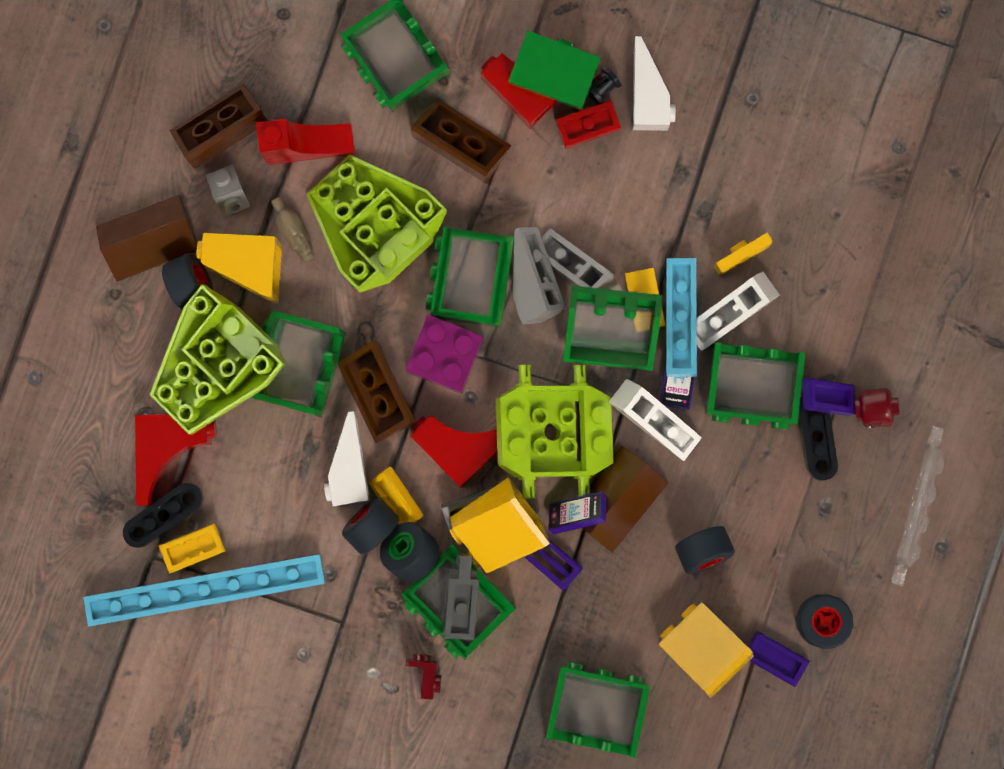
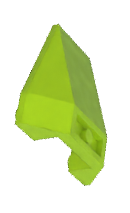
M350 154L306 194L340 273L360 293L388 284L394 280L434 242L447 213L446 208L428 190Z
M202 284L182 310L150 396L189 435H192L266 388L286 363L279 345L239 306Z

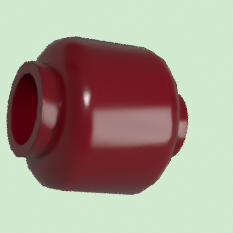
M888 388L863 390L860 397L855 398L857 421H862L866 428L891 426L894 416L900 415L898 397L892 398V393Z

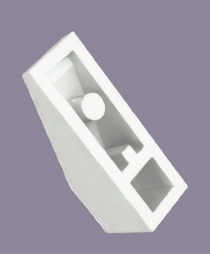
M635 36L633 130L668 131L670 122H675L676 106L675 104H670V94L642 37Z
M763 271L750 278L697 318V346L701 351L780 296Z
M628 379L624 381L609 401L625 417L683 461L702 438L643 387Z
M354 411L347 414L328 474L329 483L324 484L327 502L332 501V506L334 507L370 501L357 414Z

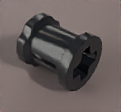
M603 66L601 73L593 79L588 96L596 104H602L603 98L614 88L621 87L622 84L608 67Z

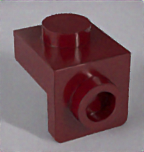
M413 654V659L406 660V666L424 668L420 699L433 700L434 693H440L442 675H436L437 661H431V655Z

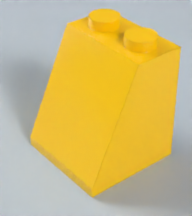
M203 233L202 241L197 243V258L201 259V263L207 269L271 303L279 304L282 244L275 236Z
M509 477L450 517L452 529L449 531L459 545L464 543L469 550L467 554L472 556L474 566L479 567L481 565L486 573L550 544L543 522L527 500L522 499L523 495Z
M702 602L698 606L693 603L682 613L681 616L684 620L675 627L671 624L659 636L662 639L659 646L711 699L754 655Z

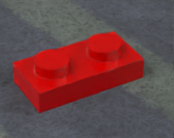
M612 100L555 120L565 149L621 130Z

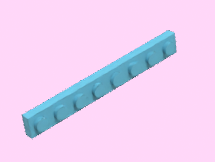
M321 554L91 595L83 597L89 627L326 584Z

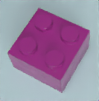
M427 315L405 371L423 380L463 394L484 337Z

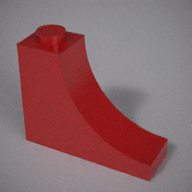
M503 53L497 58L494 55L491 56L481 67L483 69L481 80L531 129L558 101L509 84L508 81L515 62Z
M287 119L256 122L259 152L268 165L356 154L351 123L304 125L290 122Z
M169 414L135 415L136 505L150 506L154 503L157 483L164 470L175 458L190 449L212 445V438H216L217 435L216 420L194 434L189 435Z
M423 415L411 427L414 432L410 436L460 488L498 453L497 429L481 433L462 432L442 424L432 415L428 419Z

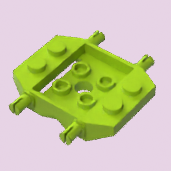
M518 365L519 383L496 398L498 466L514 478H518V481L522 480V499L536 498L534 483L536 477H574V479H578V497L590 494L591 476L614 463L612 409L609 403L611 397L592 386H588V383H586V365H573L574 383L570 384V386H533V383H531V365ZM575 402H579L581 461H577L578 445L576 442L577 416ZM548 424H552L556 429V436L553 440H549L545 436L544 431Z

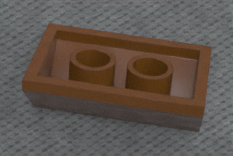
M242 84L176 126L170 132L185 159L196 169L256 131V122L268 120L245 84Z
M436 99L411 127L413 138L485 184L489 182L511 147L510 144L439 99Z
M179 195L96 226L100 250L116 281L160 266L186 253L197 251V241Z
M376 340L371 341L338 362L339 369L375 443L413 426L416 422L413 413Z
M623 446L613 456L614 463L603 469L590 485V494L602 491L607 495L606 522L582 528L611 553H613L668 484L646 462Z

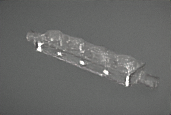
M932 427L928 444H926L894 563L895 569L890 583L903 586L907 569H909V566L912 567L913 561L918 562L921 554L922 545L918 544L921 532L925 533L930 519L926 515L929 503L933 504L937 494V487L934 486L936 475H941L945 463V458L941 457L943 450L940 447L944 432V429Z

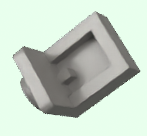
M233 164L206 175L214 201L223 217L250 207Z

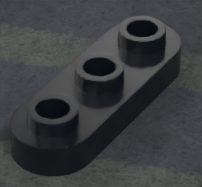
M802 395L800 397L798 417L806 468L813 479L818 481L829 480L838 470L830 413L818 411L812 413L804 410ZM814 431H819L822 435V439L819 442H815L812 439ZM819 460L826 463V469L823 472L816 468Z
M184 483L170 491L125 524L123 528L125 542L135 548L145 547L200 509L204 501L202 490L197 485ZM187 493H192L194 496L191 504H187L184 501V496ZM162 510L169 512V518L166 521L160 519L159 515ZM138 527H142L145 531L144 536L140 539L135 535V530Z

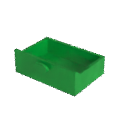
M527 30L508 82L514 86L582 110L601 57L574 48V43L562 38H558L555 41Z

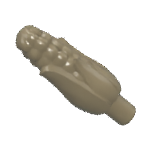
M281 197L272 200L271 204L277 213L275 217L276 224L292 251L295 250L302 260L311 261L314 258L313 250L308 242L311 238L306 233L299 216L294 210L287 208Z

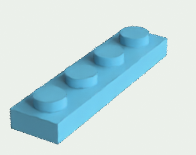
M666 258L667 377H697L696 258Z

